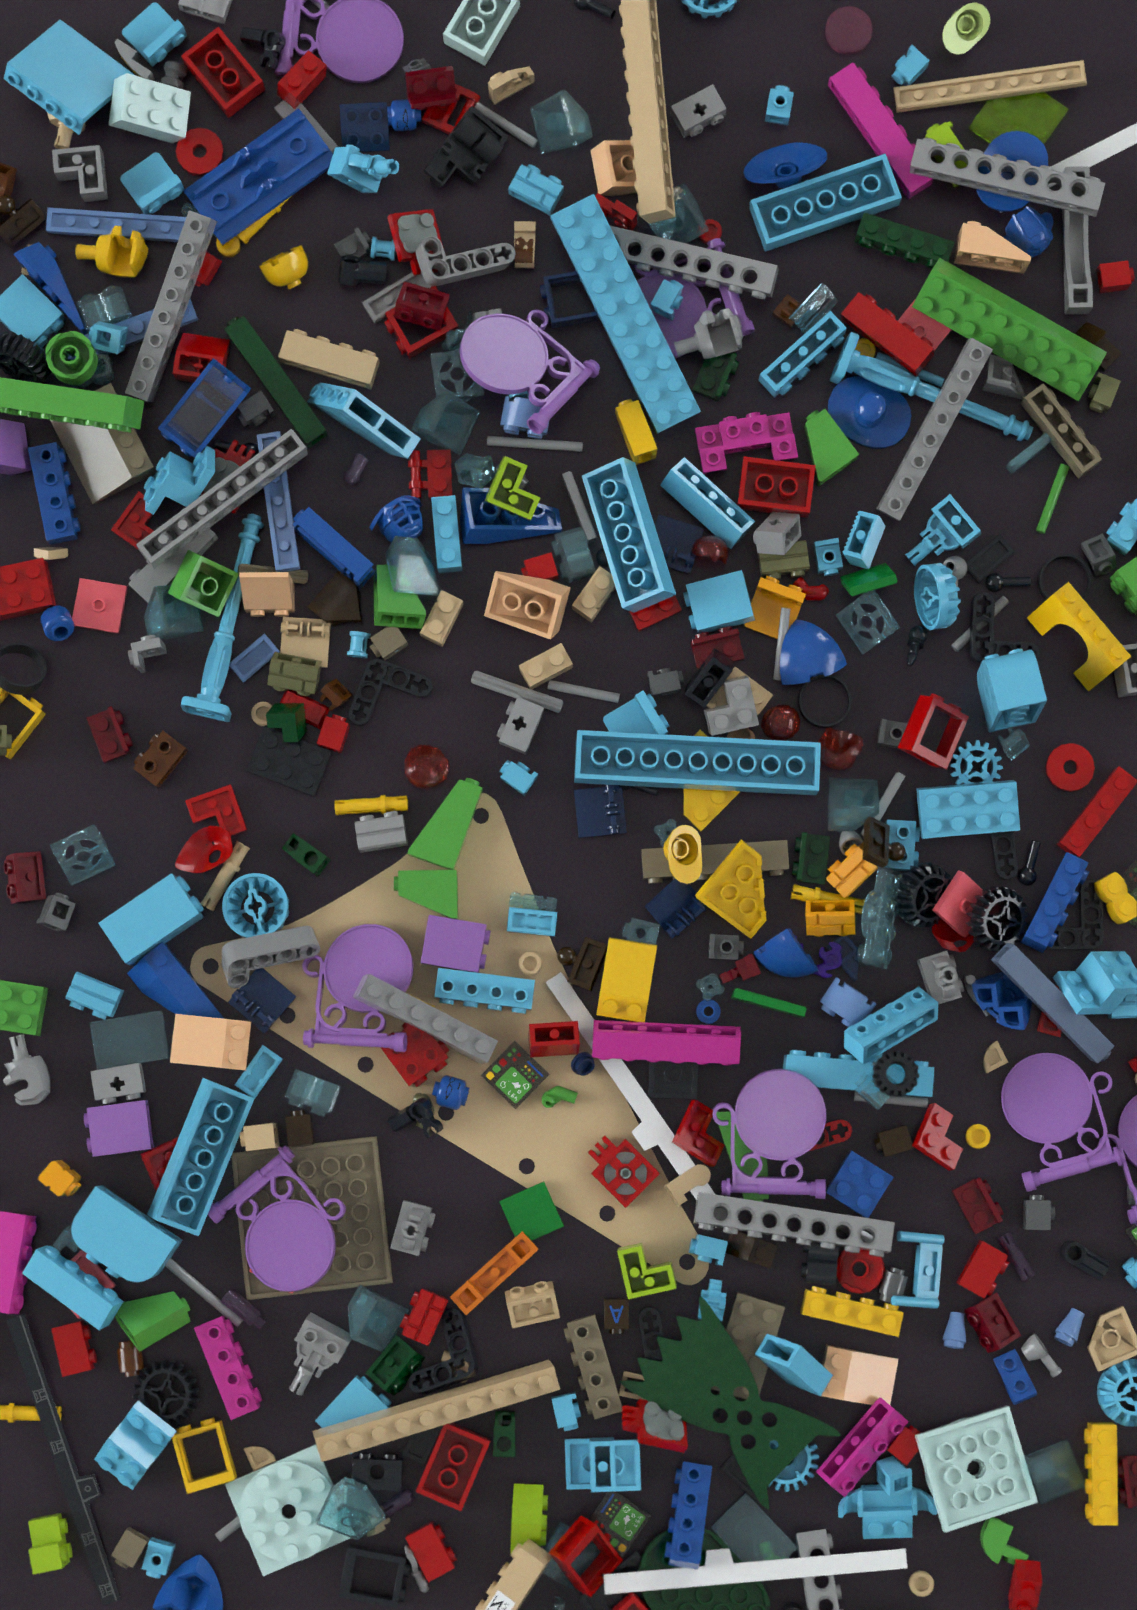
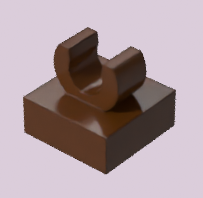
M787 294L773 311L772 315L791 329L806 311V308Z
M337 679L330 681L320 690L323 693L320 701L322 702L328 698L332 702V705L329 707L330 711L346 703L353 696Z

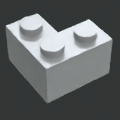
M100 145L52 150L54 174L58 181L79 179L80 195L84 202L108 200L104 153Z
M746 675L725 680L723 687L727 701L726 705L704 710L708 731L712 736L759 725L749 677Z

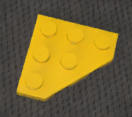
M699 730V731L694 735V736L708 737V736H707L704 732H702L701 730ZM683 789L684 816L701 832L741 791Z
M741 839L695 896L752 939L766 922L764 881L761 868L762 856Z

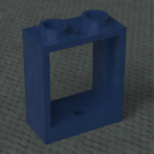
M577 271L545 276L544 284L540 285L542 299H547L548 305L547 308H544V312L548 316V322H551L552 329L600 321L597 312L556 318L551 287L581 283L582 281Z

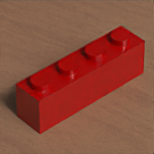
M858 292L841 313L842 321L865 339L872 342L877 348L914 376H918L934 356L932 342L924 336L919 338L915 335L914 329L907 323L903 322L901 324L895 320L896 316L887 308L882 310L876 305L877 301L870 295L866 294L864 296Z
M1120 766L1115 768L1056 845L1065 852L1079 858L1137 784V779Z

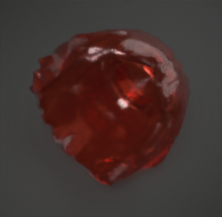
M826 728V732L818 739V742L821 743L820 760L825 766L836 770L850 768L855 763L857 756L862 752V746L864 745L862 737L853 733L850 734L848 731L844 732L842 730Z
M419 744L411 748L405 759L406 777L416 788L428 789L435 787L446 779L449 773V760L438 747Z

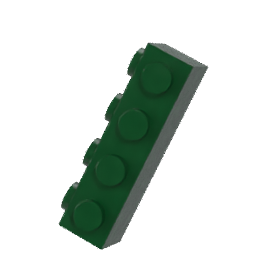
M865 212L854 240L855 243L864 248H874L886 255L904 258V260L910 263L926 265L929 269H933L939 258L948 262L955 243L954 241Z

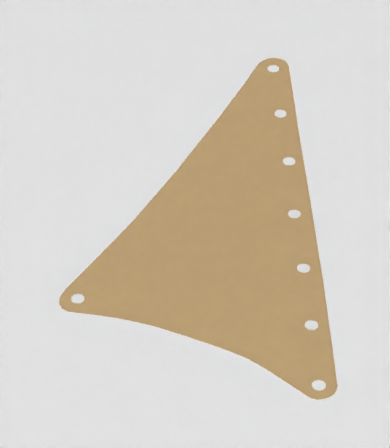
M486 793L481 794L476 809H486L489 814L488 821L479 824L473 818L455 867L458 876V920L486 924V930L491 931L489 944H484L482 953L487 955L485 968H480L479 973L535 980L532 1010L527 1009L526 1014L512 1012V1007L502 1006V1011L487 1009L488 1004L478 1003V1008L463 1006L464 1001L454 1000V1005L439 1003L440 998L434 997L438 968L443 967L420 963L428 916L448 917L400 897L398 891H394V876H398V871L449 869L417 859L408 854L345 895L278 930L311 926L320 946V952L317 955L324 961L327 951L336 938L352 927L363 924H377L392 929L405 941L413 959L412 980L406 993L434 1005L436 1009L496 1039L498 1042L488 1063L483 1064L460 1054L446 1044L450 1050L446 1053L449 1058L445 1060L448 1065L437 1073L434 1070L426 1075L428 1079L417 1088L414 1084L410 1087L407 1085L380 1047L315 1043L313 1048H308V1045L303 1044L304 1031H308L310 1028L315 1030L319 977H309L304 972L302 967L304 959L264 968L296 996L287 1007L295 1012L294 1021L286 1024L279 1017L269 1029L400 1111L413 1103L415 1094L422 1093L428 1095L435 1109L433 1116L442 1123L444 1128L437 1133L526 1188L544 1181L555 1206L621 1247L642 1243L646 1262L650 1265H656L671 1261L676 1281L684 1285H693L699 1283L706 1276L709 1263L697 1260L698 1255L689 1253L691 1239H696L698 1234L682 1206L679 1205L677 1207L664 1186L669 1181L652 1149L649 1148L644 1151L632 1134V1131L639 1123L627 1099L600 1060L593 1058L595 1063L593 1071L586 1076L575 1074L571 1069V1062L576 1055L530 1057L528 1041L529 1024L572 1021L546 984L548 980L560 972L567 981L568 976L563 965L557 959V952L550 936L507 932L509 907L539 910L502 811L495 799ZM244 937L201 947L194 953L191 960L190 970L194 980L227 1002L232 998V994L240 988H231L227 983L222 968V948L226 943L244 939ZM528 951L537 953L542 959L541 970L533 976L523 974L518 967L519 957ZM215 959L219 965L217 972L207 974L203 970L205 960ZM317 960L311 961L308 964V971H316L319 974L320 962ZM255 970L249 971V977ZM324 980L321 1014L323 1020L333 1027L342 1017V1011L338 1009L332 1011L329 1018L324 1015L328 1006L339 1003L329 992ZM345 1008L347 1020L341 1028L366 1029L363 1026V1020L368 1013L355 1012ZM379 1011L386 1020V1027L382 1033L389 1035L392 1032L404 1030L402 1027L405 1023L404 1021ZM378 1017L370 1019L368 1029L378 1028L381 1024V1019ZM579 1031V1053L588 1052L592 1055L591 1047ZM362 1057L371 1058L374 1064L373 1069L370 1072H361L358 1069L359 1059ZM502 1058L507 1061L504 1067L499 1064ZM527 1061H529V1062L543 1075V1077H541V1076L527 1063ZM495 1065L501 1068L498 1073L492 1070ZM510 1067H514L532 1085V1088L517 1103H514L496 1086V1082ZM488 1072H492L494 1074V1077L491 1080H489L486 1077V1074ZM445 1075L465 1080L466 1087L470 1088L465 1106L461 1105L458 1110H454L453 1118L447 1121L439 1117L438 1111L441 1106L437 1105L436 1096L432 1095L435 1082H440ZM555 1086H561L578 1092L574 1104L561 1100L552 1108H546L542 1105V1096L546 1091ZM604 1135L616 1147L626 1139L660 1173L626 1208L591 1174L599 1164L588 1152L593 1150L598 1156L601 1152L595 1145L599 1143L604 1149L608 1146L601 1139ZM529 1158L534 1162L535 1168L531 1174H523L519 1170L521 1160ZM607 1205L615 1210L614 1219L608 1222L603 1221L599 1215L600 1209ZM684 1254H690L695 1258V1265L690 1270L682 1269L679 1264L680 1257Z

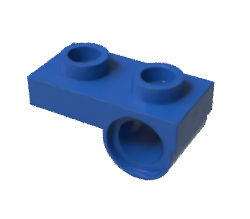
M1016 1349L993 1359L1014 1405L1037 1395V1391Z

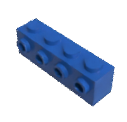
M56 442L28 448L46 541L52 545L78 539L77 532H80L81 528L78 517L74 518L72 509L76 508L73 494L69 495L68 486L71 485V478L69 472L64 470L63 463L67 462L64 448H60Z
M1066 852L1021 943L1041 953L1045 951L1047 946L1052 948L1058 934L1054 933L1057 925L1063 926L1068 916V913L1064 911L1068 904L1073 906L1079 894L1075 889L1078 883L1084 884L1089 874V871L1085 870L1089 862Z
M683 1462L681 1469L676 1468L674 1483L679 1484L678 1493H673L671 1508L676 1509L675 1517H670L668 1532L672 1533L671 1542L666 1543L665 1557H669L668 1565L697 1570L699 1568L712 1466Z

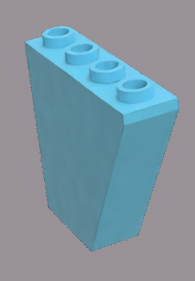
M320 382L310 392L311 397L307 401L309 404L390 455L408 459L421 439L355 389Z

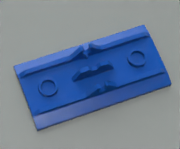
M298 108L186 188L184 193L201 215L217 221L213 233L220 243L224 245L329 169L333 153Z

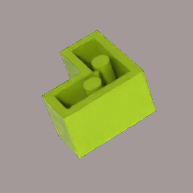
M503 456L485 501L531 520L540 497L519 489L527 465Z
M642 1243L618 1248L617 1252L628 1299L676 1289L677 1284L671 1261L647 1266Z
M514 1484L511 1553L519 1543L523 1545L528 1539L540 1547L546 1546V1531L542 1530L547 1528V1515H542V1510H547L548 1495H543V1485Z
M61 1513L33 1518L28 1521L32 1547L28 1550L33 1574L64 1568L70 1562L69 1558L73 1557L71 1544L66 1542L65 1533H68L66 1518L62 1519Z

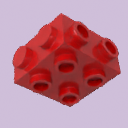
M405 1022L402 1025L404 1030L401 1032L407 1034L406 1051L395 1052L394 1049L380 1048L407 1085L410 1087L414 1084L417 1088L428 1079L426 1075L434 1070L437 1073L448 1065L445 1060L449 1058L446 1053L450 1050L444 1042L440 1040L437 1042L432 1035Z

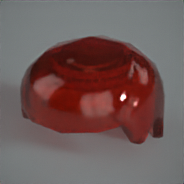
M709 535L699 537L694 541L692 553L696 556L709 557L713 562H716L718 559L723 564H726L728 547L721 538Z
M776 705L769 708L762 716L761 727L764 734L771 740L784 741L795 736L799 731L801 720L798 712L790 705Z

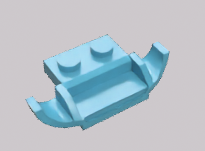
M861 1485V1488L851 1491L841 1499L838 1505V1518H843L847 1513L857 1512L858 1517H862L863 1539L913 1538V1515H917V1510H925L932 1513V1515H937V1509L931 1495L913 1486L910 1492L889 1497L880 1485Z

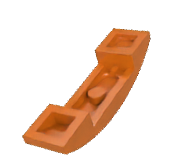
M522 1231L454 1292L450 1298L467 1315L539 1250L538 1247Z

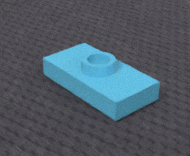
M509 907L507 932L555 937L558 912Z
M262 1045L235 1083V1086L255 1099L283 1058Z

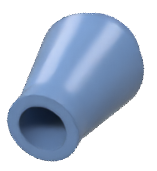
M1071 1308L1068 1315L1055 1330L1056 1335L1054 1338L1060 1343L1072 1347L1074 1342L1077 1343L1085 1314Z
M950 1312L942 1338L944 1347L963 1349L964 1343H967L964 1313Z

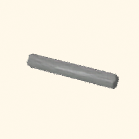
M474 671L471 682L475 685L516 699L520 697L556 713H560L563 707V701L558 698L479 671Z

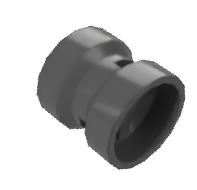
M173 61L165 62L163 69L165 76L161 78L160 83L183 89L184 83L182 80L187 76L188 67Z

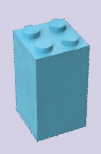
M171 873L99 922V925L126 964L133 966L160 943H167L204 918L201 913L204 910L203 906L194 896L190 897L188 891L191 889L181 876L176 877Z

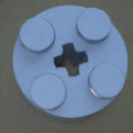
M509 396L505 397L500 426L504 427L505 433L518 435L519 431L527 432L530 438L542 439V435H547L548 432L547 427L541 434H536L527 425V420L534 413H538L542 407L533 405L527 398L514 397V401H510Z
M836 977L820 1000L823 1004L821 1009L833 1017L835 1014H838L843 1018L841 1020L842 1023L850 1027L870 1015L877 1004L872 1001L869 1005L867 1003V996L846 982L841 986L838 984L840 979Z

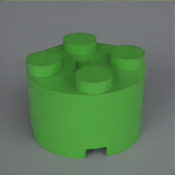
M76 331L56 334L46 347L48 367L61 382L79 386L94 375L98 365V356L91 342L83 334ZM69 356L76 357L74 360L70 361L67 359Z

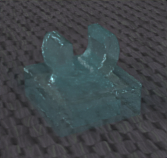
M1009 727L1010 736L1004 739L999 735L998 739L1005 755L1012 761L1026 750L1030 744L1022 730L1018 728L1015 731Z
M69 1223L53 1243V1246L60 1252L65 1245L74 1252L79 1248L73 1239L72 1225Z

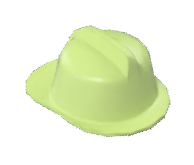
M968 3L955 11L944 26L942 33L946 49L957 55L969 51L989 29L990 15L988 10L982 4Z

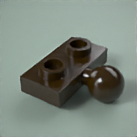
M0 196V213L8 214V217L0 223V236L12 248L47 217L31 198L16 210L15 201L11 196Z
M871 816L864 821L863 860L884 868L888 864V858L892 861H900L904 858L906 850L899 842L889 843L890 825Z
M585 937L578 955H576L575 950L571 947L561 948L557 954L558 961L564 966L574 964L567 982L592 991L605 960L608 945Z

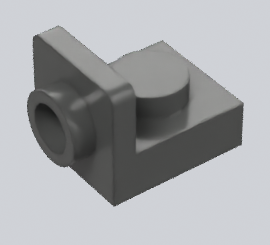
M357 227L354 229L355 233L335 243L334 246L340 257L343 255H354L363 258L370 254L369 245L372 242L366 231L361 233Z
M1104 534L1081 543V548L1092 565V573L1095 577L1101 574H1108L1116 568V555Z

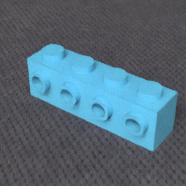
M829 311L760 374L758 381L774 398L779 393L783 396L792 388L790 383L796 378L801 380L810 371L808 368L814 362L819 364L828 355L826 351L830 347L836 348L845 340L843 336L847 328Z
M685 457L669 471L660 484L730 549L746 535L755 523L746 512Z
M438 968L434 997L440 998L439 1003L454 1005V1000L464 1001L463 1006L478 1008V1003L488 1004L487 1009L502 1011V1006L512 1007V1012L526 1014L527 1009L532 1010L535 980Z
M917 987L892 1003H888L877 1012L868 1015L857 1024L848 1027L844 1031V1048L862 1064H865L938 1020V1002L922 988Z
M46 1245L36 1249L22 1273L98 1330L111 1324L124 1302L117 1297L118 1295L115 1291L98 1283L96 1277L80 1270L77 1263L61 1256L59 1250L52 1246Z

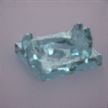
M460 350L430 354L437 402L450 401L458 403L459 400L469 401L472 397L484 396V388L475 381L470 388L463 392L462 383L466 377L470 376L459 363L461 361ZM445 362H452L448 372L440 373V369ZM454 368H461L464 371V377L461 380L457 381L451 378L450 373ZM441 380H450L454 383L456 393L446 389L442 385Z
M875 590L864 593L836 614V617L862 655L886 640V638L893 635L900 628ZM863 604H871L877 610L873 613L865 612L861 606ZM854 611L858 615L857 625L855 626L853 625L852 618ZM863 615L871 618L872 626L870 628H865L862 625L861 618ZM880 616L884 618V627L881 634L875 627L876 619ZM861 630L864 632L869 631L873 639H867L861 636L859 632Z
M95 824L50 845L71 886L115 866V861L109 852L107 844L102 838L101 832H98ZM83 839L91 840L98 845L89 849L82 847L80 841ZM70 845H73L76 850L74 856L67 859L65 852ZM80 852H88L90 858L87 861L80 862L76 859ZM101 853V858L93 866L91 863L93 856ZM77 864L79 866H84L86 869L77 870L72 868L71 866Z

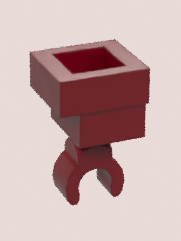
M751 953L735 961L737 967L720 974V978L723 984L740 976L745 981L761 974V971Z

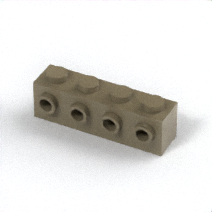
M1043 383L1025 396L1020 404L1079 479L1099 464L1102 460L1100 452L1093 444L1089 443L1085 438L1084 431L1072 421L1068 410L1058 403L1054 392Z
M595 1314L567 1322L568 1328L564 1329L567 1343H573L575 1352H571L574 1367H580L582 1375L578 1376L581 1391H587L589 1399L585 1400L588 1415L593 1414L594 1419L621 1412L622 1404Z

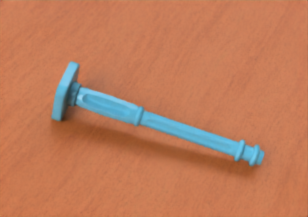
M850 332L842 346L831 374L830 382L838 384L846 372L850 374L855 372L859 376L882 387L907 393L909 396L917 395L931 402L935 401L941 389L920 381L919 377H914L890 363L860 355V351L855 350L859 335ZM965 400L959 411L963 415L1003 430V434L1006 436L1009 433L1017 436L1018 441L1028 440L1033 431V427L1029 425L1028 420L1024 422L1018 421L1015 415L1008 417L969 400Z
M248 514L247 518L242 520L245 526L243 532L238 535L241 542L234 567L235 572L238 571L240 564H250L255 544L260 542L258 537L259 529L264 527V524L261 522V516ZM239 576L225 603L219 630L214 633L215 638L204 667L201 694H197V698L190 696L182 698L180 706L186 713L230 722V708L220 704L219 696L228 674L232 643L235 640L233 631L242 598Z

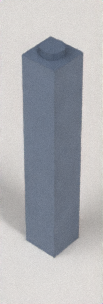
M1007 942L991 961L1090 1061L1095 1063L1105 1061L1110 1056V1050L1114 1045L1084 1015H1077L1064 994L1014 944Z

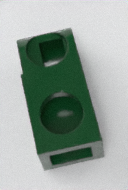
M294 833L281 848L317 877H319L331 861L326 855Z
M495 1411L493 1457L515 1458V1411Z

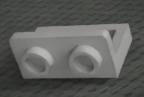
M155 635L141 637V641L131 643L132 650H128L130 664H133L134 668H137L141 673L146 672L144 658L167 654L165 643L159 637L155 638Z

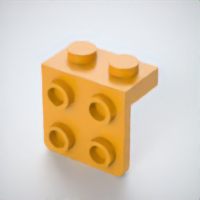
M766 576L765 579L760 578L751 602L755 621L744 623V626L778 639L781 607L791 608L790 628L797 619L806 594L802 593L800 587L791 584L786 587L779 584L780 581L778 579Z

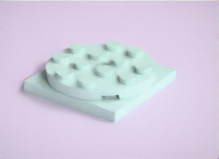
M1009 1406L997 1408L969 1418L959 1419L947 1425L915 1435L924 1465L926 1483L933 1496L943 1532H949L1038 1503ZM971 1461H977L980 1467L975 1475H971L967 1471Z
M316 1444L225 1484L239 1517L243 1533L249 1541L263 1576L297 1561L309 1558L322 1550L355 1536L324 1462H321ZM287 1504L293 1505L296 1509L295 1516L292 1518L285 1517L282 1514L283 1506Z

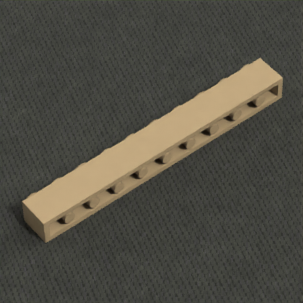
M621 0V5H619V12L623 20L621 34L625 42L623 56L627 65L625 79L629 88L627 101L631 111L628 118L633 134L630 141L635 156L632 164L636 172L637 180L634 182L639 202L636 204L638 215L651 224L676 217L656 0Z
M546 1360L312 1432L321 1462L551 1393L560 1390L553 1364L550 1360Z

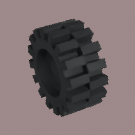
M901 1051L889 1052L882 1055L876 1061L875 1066H873L874 1074H872V1079L875 1080L874 1084L880 1089L881 1093H885L887 1096H903L911 1092L914 1086L917 1085V1079L920 1075L917 1070L919 1067L915 1064L914 1058L909 1057V1054L902 1053ZM893 1064L900 1065L905 1071L904 1080L899 1084L891 1083L886 1075L887 1069Z

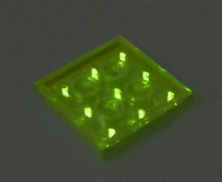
M1044 92L990 99L971 123L969 129L989 143L1006 132L1022 131L1036 136L1045 144L1068 112V108Z

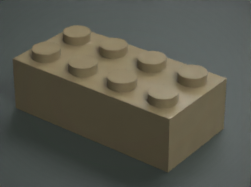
M736 1291L725 1329L744 1356L756 1381L760 1395L768 1366L755 1353L766 1334L777 1337L785 1307ZM713 1386L711 1388L713 1390L720 1392V1389L717 1386ZM743 1386L736 1387L733 1392L734 1396L742 1399L749 1397L748 1390Z

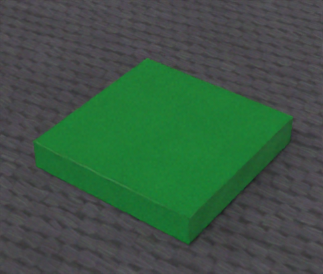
M886 563L840 576L842 585L851 596L897 583L896 574Z
M544 1181L499 1201L515 1237L523 1231L532 1241L564 1227Z

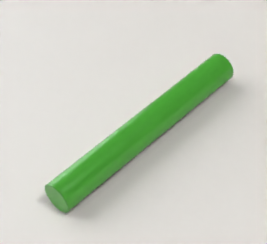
M1060 464L1036 529L1039 533L1045 534L1069 470V466L1065 464Z

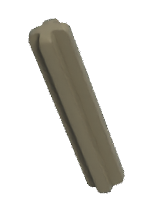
M240 564L237 573L276 572L275 567ZM287 571L294 583H307L308 571Z

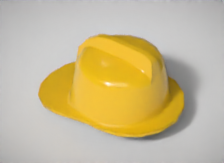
M678 826L666 839L663 850L668 860L670 872L674 878L681 883L689 884L695 882L702 872L701 837L692 826Z

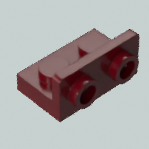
M452 66L405 72L407 99L412 109L423 110L429 106H449L452 103L458 102Z
M404 281L396 301L394 317L426 328L440 330L450 294Z
M732 626L721 628L717 634L709 635V632L697 634L695 639L691 640L697 670L714 648L734 662L744 660L739 630H733Z
M113 706L107 707L108 710L87 717L103 763L131 754L130 747L133 746L129 733H124L121 724L125 723L120 710L116 711Z
M41 851L13 853L6 856L4 872L8 875L9 882L6 892L7 897L11 899V904L45 900L46 892Z
M976 1177L951 1190L974 1234L1003 1221L1001 1215L1004 1214L997 1201L993 1203L989 1195L992 1193V1190L986 1179L982 1181L980 1177Z
M997 1292L964 1310L969 1324L974 1328L979 1337L980 1344L988 1353L1002 1349L1021 1336Z
M1137 1454L1118 1456L1117 1476L1121 1478L1122 1488H1118L1120 1503H1124L1127 1509L1137 1506Z

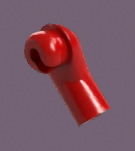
M802 577L792 584L802 589V593L806 594L804 599L808 601H821L829 594V589L826 585L809 586Z

